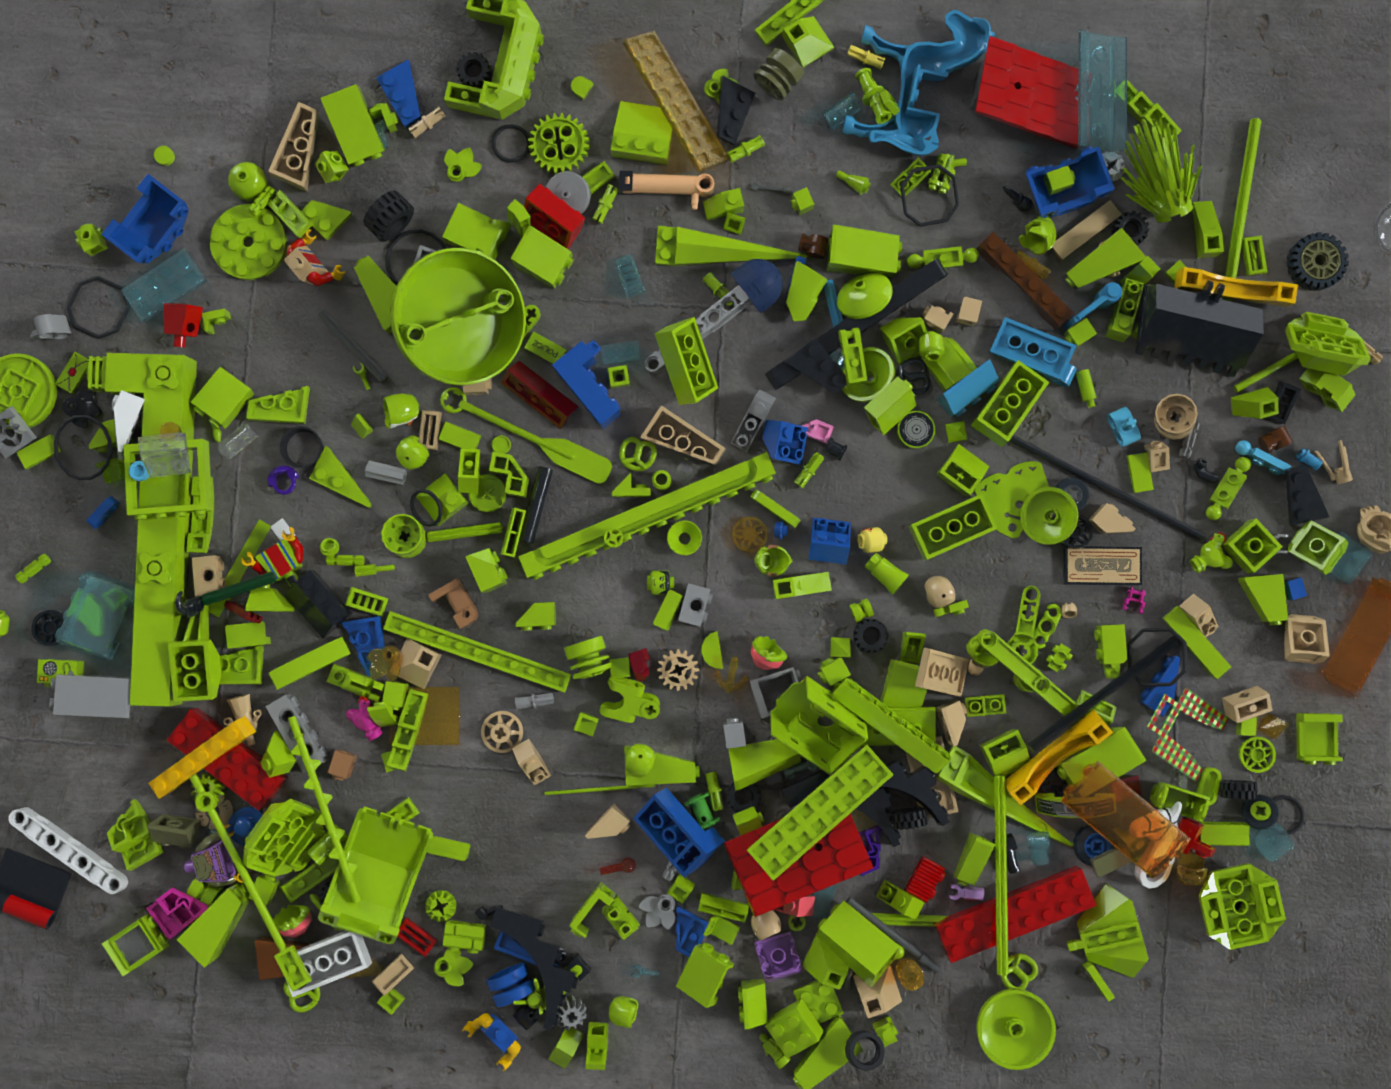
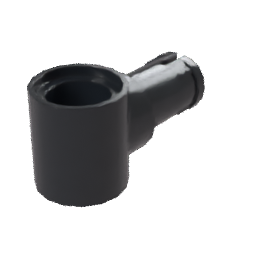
M1012 833L1006 834L1007 868L1010 874L1020 871L1015 855V850L1018 848Z

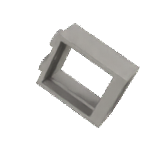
M790 667L749 681L761 718L771 716L773 709L767 710L758 683L789 673L793 683L799 682L802 679L798 669L795 670L794 667Z

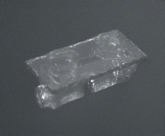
M248 423L242 424L233 432L236 436L235 438L229 435L219 442L218 452L228 460L237 455L239 451L258 437V434L252 430Z

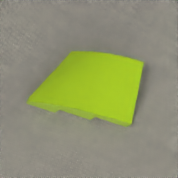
M136 799L130 802L131 806L125 814H121L116 824L107 832L112 851L122 853L126 870L133 871L164 853L159 842L152 841L148 830V824L151 821Z

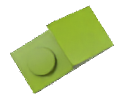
M630 473L612 491V497H651V488H647V485L644 484L635 485V488H632V474Z

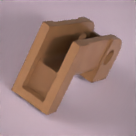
M456 578L428 595L432 602H436L446 596L456 614L453 618L460 629L474 623L478 618V611L460 579ZM466 611L470 613L468 618L465 616Z

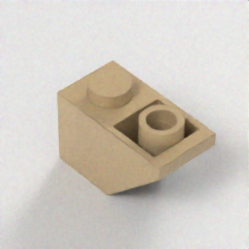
M1111 503L1102 504L1088 520L1100 534L1134 532L1136 529L1132 526L1133 522L1125 516L1122 517L1118 513L1119 510Z
M1192 594L1179 606L1205 637L1213 634L1219 627L1210 606L1195 594Z
M530 739L512 748L519 766L534 785L551 776Z

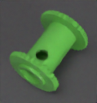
M707 792L695 795L684 803V806L691 805L703 830L715 825L720 820V817L713 818L705 801V797L709 796Z

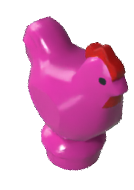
M361 696L358 700L360 709L352 708L348 710L346 717L350 722H353L357 729L365 732V737L369 741H372L383 732L381 727L377 726L368 713L367 707H372L370 701L366 697Z

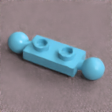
M1246 440L1239 441L1235 446V450L1239 455H1247L1248 458L1252 459V463L1269 468V472L1275 475L1285 474V469L1291 467V465L1258 448H1251V444Z

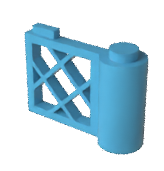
M1114 282L1106 284L1094 295L1091 305L1063 325L1065 329L1068 330L1096 308L1106 309L1114 304L1122 296L1121 286Z

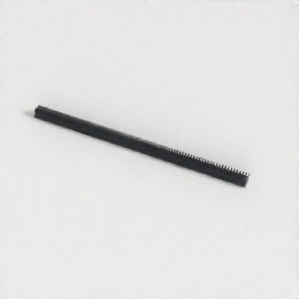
M1173 635L1142 658V660L1138 661L1111 681V683L1072 710V712L1049 727L1044 733L1029 742L1027 746L1032 752L1034 750L1037 752V750L1041 749L1042 745L1045 746L1048 741H1052L1053 737L1056 738V736L1060 735L1061 731L1067 730L1069 726L1071 727V725L1075 724L1076 720H1080L1091 709H1095L1096 705L1099 706L1106 698L1108 699V697L1110 698V696L1114 695L1115 691H1119L1128 682L1130 683L1132 679L1134 680L1143 671L1145 672L1148 667L1150 668L1152 664L1154 665L1163 656L1165 657L1170 651L1176 649L1179 644L1181 645L1180 641Z

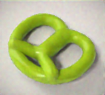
M636 437L624 439L619 450L621 463L632 471L647 470L654 463L657 456L655 444L650 441H640ZM628 443H635L636 447L633 457L626 458V446ZM647 446L651 449V456L644 464L640 457L643 447ZM636 462L639 466L633 465L631 463Z
M1015 953L1008 957V966L1014 961L1013 965L1008 968V974L1013 972L1022 981V984L1015 987L1009 982L1007 976H1001V979L1008 989L1017 988L1025 990L1028 982L1036 978L1038 966L1030 956ZM1021 959L1031 965L1032 973L1030 975H1026L1018 967Z
M287 981L284 983V992L289 997L290 1007L294 1011L306 1012L318 1003L320 999L319 987L314 989V993L310 990L292 997ZM305 995L312 999L305 1006H298L295 1003V999Z

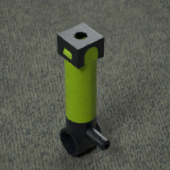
M579 954L564 967L576 971V977H579V981L591 970V967ZM545 987L541 989L540 993L544 997L543 1014L546 1012ZM522 1005L513 1014V1017L525 1030H528L541 1016L539 1009H533L528 1005Z

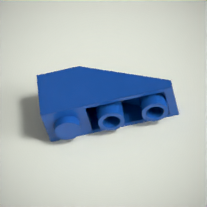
M1178 656L1167 657L1162 663L1163 668L1159 673L1157 672L1153 675L1151 682L1170 683L1178 675L1180 658ZM1176 683L1172 686L1145 688L1140 694L1141 699L1139 703L1154 713L1164 694L1174 699ZM1166 702L1159 716H1164L1171 706L1170 703Z

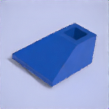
M766 420L762 439L771 458L802 465L808 427L783 421Z

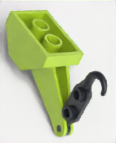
M180 591L175 599L176 610L179 614L190 617V621L183 641L168 643L174 702L213 700L217 697L222 674L220 655L212 640L209 639L210 605L206 606L203 604L202 596L189 598L182 603L181 596L183 592Z

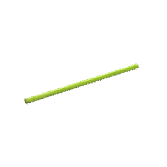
M654 784L546 791L544 794L558 795L654 787Z

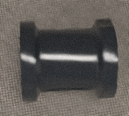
M830 438L823 453H829L841 461L848 446H843L833 441V438Z

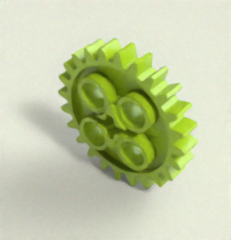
M553 113L552 119L546 115L547 121L545 122L539 119L541 125L534 124L536 131H530L531 136L534 138H528L529 143L533 144L528 146L529 151H533L530 155L532 158H536L534 160L535 164L541 163V170L547 167V173H550L553 169L555 175L558 174L559 170L565 172L568 169L569 172H572L573 166L579 169L578 162L584 164L582 156L588 157V153L585 150H590V146L586 144L590 142L589 137H585L588 134L587 130H582L584 128L583 123L577 125V118L571 121V115L569 114L567 118H564L563 113L558 118ZM556 128L559 129L561 149L563 154L562 160L559 159V150L557 147V137L555 132ZM566 130L572 132L571 135L567 137L563 136L562 134ZM547 133L553 134V137L551 139H545L544 135ZM567 149L575 150L571 155L565 154ZM551 151L556 153L552 158L546 156Z

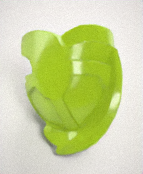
M1039 216L1025 226L1026 235L1022 234L1019 236V243L1022 247L1030 249L1035 255H1042L1053 247L1056 241V228L1050 217L1041 218Z

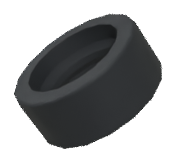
M862 1030L850 1035L846 1041L845 1054L849 1063L855 1068L870 1071L881 1064L884 1059L885 1049L881 1038L872 1032ZM864 1038L870 1039L876 1049L872 1060L866 1063L860 1062L854 1055L856 1043Z

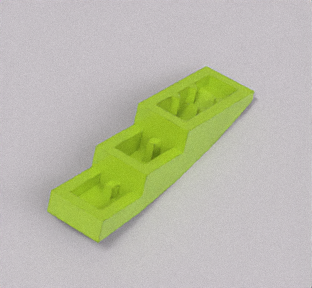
M1126 78L1110 92L1137 121L1141 123V120L1145 119L1150 132L1154 126L1153 118L1155 119L1160 136H1162L1159 119L1162 118L1167 141V124L1170 126L1172 140L1175 128L1177 135L1182 131L1158 103L1153 104L1142 90L1138 92Z
M340 637L270 671L269 675L276 690L313 674V672L351 653L343 637Z
M409 690L398 722V729L392 744L393 748L386 765L387 767L406 772L428 699L427 693Z

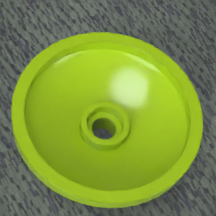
M863 273L851 278L844 284L837 296V306L840 312L852 319H862L875 315L889 303L892 297L893 288L891 282L886 276L879 273Z
M875 347L862 348L867 381L850 383L842 389L854 401L870 402L894 379L895 368L892 359L885 351ZM843 364L841 370L845 374V368Z
M1055 487L1040 488L1032 492L1024 501L1020 514L1021 524L1025 533L1032 540L1046 545L1058 544L1066 540L1074 532L1078 522V508L1074 499L1064 490ZM1052 513L1056 515L1054 520L1050 518Z

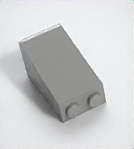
M56 674V679H51V690H55L54 698H50L49 710H53V715L129 718L131 677Z

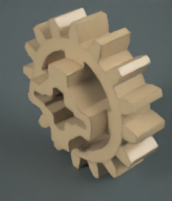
M677 649L676 654L670 650V656L668 657L664 654L665 661H659V664L662 665V668L657 669V671L662 672L659 679L664 678L663 685L669 683V689L676 686L677 691H679L680 686H683L686 690L688 683L694 684L692 678H698L694 674L699 671L698 668L694 667L698 661H692L691 659L694 655L692 654L688 657L686 650L683 654L680 653V649ZM677 657H683L686 660H688V662L681 663L678 661ZM671 660V669L665 671L666 664ZM677 664L679 667L687 666L681 671V675H678V673L670 674ZM691 669V675L686 680V670ZM674 676L678 678L680 683L671 681L669 677Z

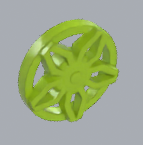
M1253 736L1247 738L1239 747V760L1242 766L1251 772H1265L1273 766L1276 760L1275 748L1266 738ZM1261 740L1267 743L1269 747L1262 748ZM1250 741H1252V747L1246 746ZM1244 748L1249 749V753H1246ZM1243 754H1244L1245 756H1249L1248 758H1246L1245 761H1244V758H1243ZM1271 755V760L1268 764L1265 758ZM1257 763L1261 769H1252V767Z

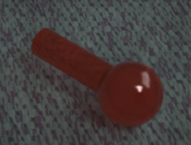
M627 857L621 863L600 867V874L605 875L618 871L631 873L636 868V862L633 858Z

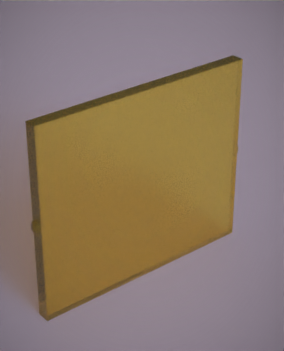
M408 687L407 695L410 689L428 694L415 745H459V718L461 717L459 714L460 687H425V689ZM399 707V710H393V715L400 717L403 707ZM392 725L389 728V745L393 744L398 725Z

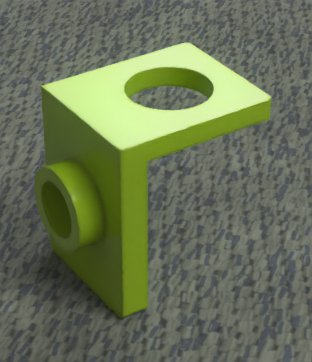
M714 916L710 919L703 935L706 937L712 934L732 945L740 927L723 917Z

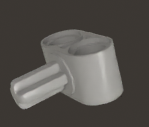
M44 314L33 318L36 329L31 332L30 338L35 342L42 339H64L72 335L65 315Z

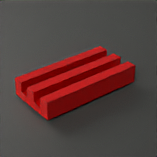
M407 917L399 927L400 930L397 937L424 957L427 956L438 941ZM407 924L408 926H410L412 929H414V930H415L416 932H418L420 935H422L423 937H425V938H426L427 940H429L431 943H428L427 941H425L423 938H421L419 935H417L415 932H413L412 930H410V929H409L408 927H406L405 925ZM403 930V931H405L406 933H408L410 936H412V937H413L414 939H416L418 942H420V943L423 944L425 947H427V949L424 950L422 947H420V946H419L418 944H416L414 941H412V940L409 939L407 936H405L403 933H401V931Z

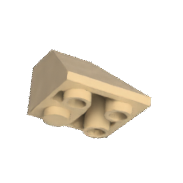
M407 638L390 673L425 689L442 655Z
M891 966L887 968L872 988L857 974L853 975L867 1018L886 1013L902 1002Z

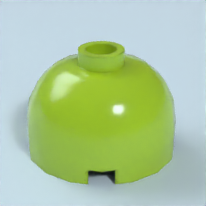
M241 162L230 170L228 185L232 193L240 200L251 202L268 186V177L258 165L250 162Z

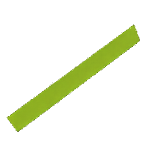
M260 519L258 520L225 578L226 587L240 582L248 566L242 563L241 557L244 560H249L250 557L247 556V552H251L254 558L271 525ZM230 598L210 604L209 612L220 617L225 608L223 606L225 601Z

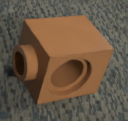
M341 749L335 750L328 773L333 775L332 778L341 781L350 778L358 755Z

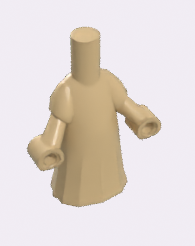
M250 694L228 699L227 702L230 705L235 720L246 716L256 730L257 721L262 715V710L257 709L252 715ZM227 717L223 721L226 726L234 722L231 717ZM253 735L246 739L248 746L256 744Z

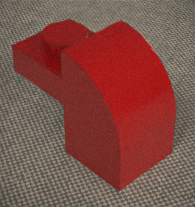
M1185 816L1181 818L1177 831L1176 843L1180 850L1186 855L1191 854L1194 849L1195 854L1200 857L1213 856L1216 848L1198 840L1204 825Z

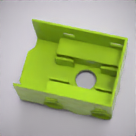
M808 676L801 682L793 683L776 700L777 706L771 711V735L829 775H832L868 740L867 722L841 704L830 690L825 689ZM825 715L834 723L825 727L821 726L817 720L819 716L823 718Z

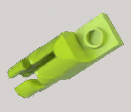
M333 664L327 679L328 683L377 703L380 702L382 695L374 693L373 688L380 691L385 689V684L337 664Z

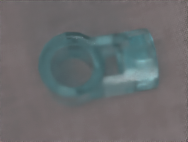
M1028 832V848L1032 852V864L1045 865L1049 863V832Z

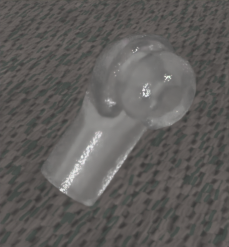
M1173 767L1179 777L1177 787L1187 789L1189 777Z

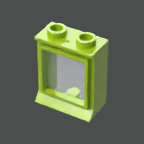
M150 914L141 917L102 943L122 977L170 946L168 938L159 930L158 924Z

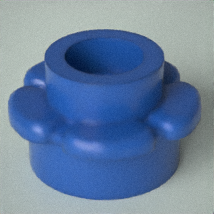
M781 521V523L776 522L774 528V537L782 540L788 534V525H785L784 521Z

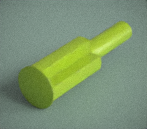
M376 564L355 566L356 577L376 575L377 572L395 570V565L376 566Z

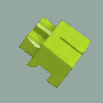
M618 895L610 906L606 904L602 908V913L623 940L639 928L640 923L628 911L627 906Z

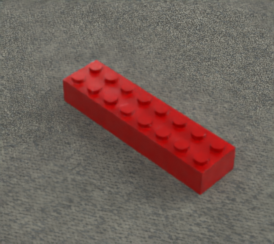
M1074 866L1008 892V941L1097 906L1083 870L1078 866ZM996 897L949 915L941 921L934 922L946 957L951 963L996 946Z

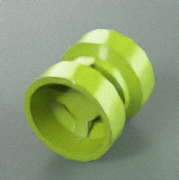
M867 598L861 600V603L849 605L856 623L862 621L864 617L870 618L874 616L872 606Z

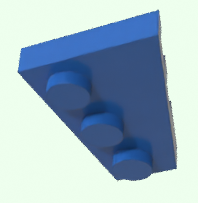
M409 59L376 77L405 128L422 119Z
M381 617L341 622L350 636L351 643L354 644L358 658L367 676L388 674Z

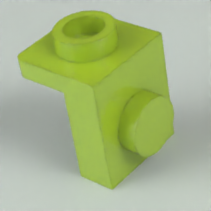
M379 103L369 109L373 119L381 116L384 117L390 133L397 131L396 123H398L395 112L391 113L387 103Z

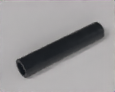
M538 466L519 537L520 541L534 544L553 473L552 469Z

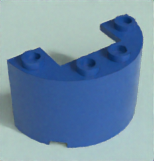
M1099 146L1084 148L1081 150L1078 158L1071 160V158L1065 159L1060 162V165L1054 167L1053 165L1039 168L1038 166H1033L1027 169L1025 173L1041 218H1047L1048 214L1052 218L1078 210L1094 203L1099 195L1100 198H1103L1115 190ZM1069 166L1070 171L1072 170L1075 175L1074 185L1071 189L1049 196L1043 177L1048 172Z
M147 174L136 188L143 195L124 220L119 223L113 219L101 234L137 263L146 264L172 248L174 240L184 232L183 226L189 212L186 202L150 174Z

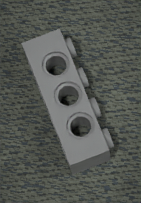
M286 694L265 706L290 751H292L297 743L293 739L294 735L290 723L285 716L287 711H291L293 716H296L298 725L303 732L305 744L312 747L310 758L320 760V765L328 761L327 751L323 746L320 747L317 741L318 735L307 724L309 720L305 713H301L298 708L299 702L295 696ZM293 755L303 774L307 773L302 757Z

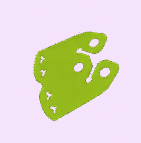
M1029 461L1013 466L1007 474L996 473L987 477L979 483L975 493L976 495H983L998 528L997 531L1015 539L1020 536L1023 530L1021 521L1005 517V513L1008 512L1010 515L1020 517L1021 509L1016 507V502L1020 500L1024 503L1032 492L1040 488L1049 487L1042 464ZM1022 469L1021 475L1015 474V472H1019ZM998 479H1000V481L998 482V484H996V483L993 482V481H997ZM987 485L986 491H981ZM1011 523L1015 524L1017 527L1016 531L1011 532L1008 529V526Z

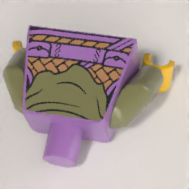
M230 824L224 825L225 829L231 826ZM234 831L228 834L229 837L233 836ZM218 832L204 838L196 847V852L191 855V861L185 862L184 865L186 873L195 872L199 882H206L218 888L233 884L236 880L244 883L242 878H239V872L235 871L233 861Z

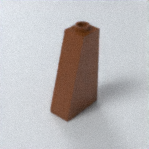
M263 936L256 939L255 949L259 980L284 977L274 957L280 951L273 938ZM283 939L287 948L294 945L296 950L313 944Z

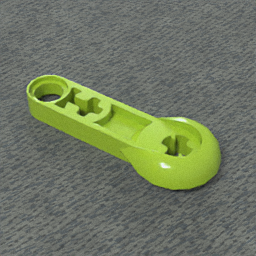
M1028 586L1023 590L1016 632L1007 643L1015 651L1017 648L1020 649V646H1024L1027 653L1026 655L1023 653L1024 656L1022 657L1031 665L1038 656V646L1034 632L1041 598L1040 591L1035 586ZM1029 590L1037 592V597L1034 600L1027 599L1026 593ZM1024 602L1029 604L1036 603L1035 607L1031 605V612L1034 615H1031L1029 619L1023 614V612L1028 610V605H1024Z

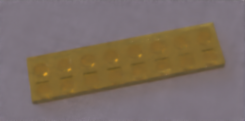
M651 31L625 39L623 42L625 49L697 172L699 173L726 163L729 160L728 155L656 32Z

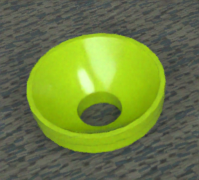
M678 521L668 531V545L673 552L679 555H691L701 545V531L693 522ZM682 533L690 535L691 540L688 544L680 543L679 536Z

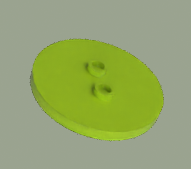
M9 354L0 357V413L13 406L29 428L37 426L49 416L56 403L57 385L55 384L56 380L53 373L46 364L26 354ZM5 419V421L9 424L10 419Z

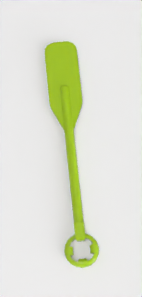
M448 388L441 395L440 402L445 411L458 413L466 410L539 445L555 464L598 484L604 483L608 479L612 470V463L607 458L567 439L540 438L468 403L466 395L460 388ZM451 391L463 397L457 409H453L450 405L445 406L444 400H447L448 393Z

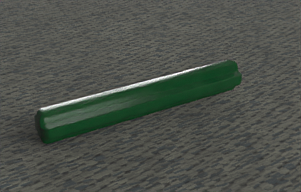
M268 572L203 594L201 600L207 606L275 583L276 576L274 572Z

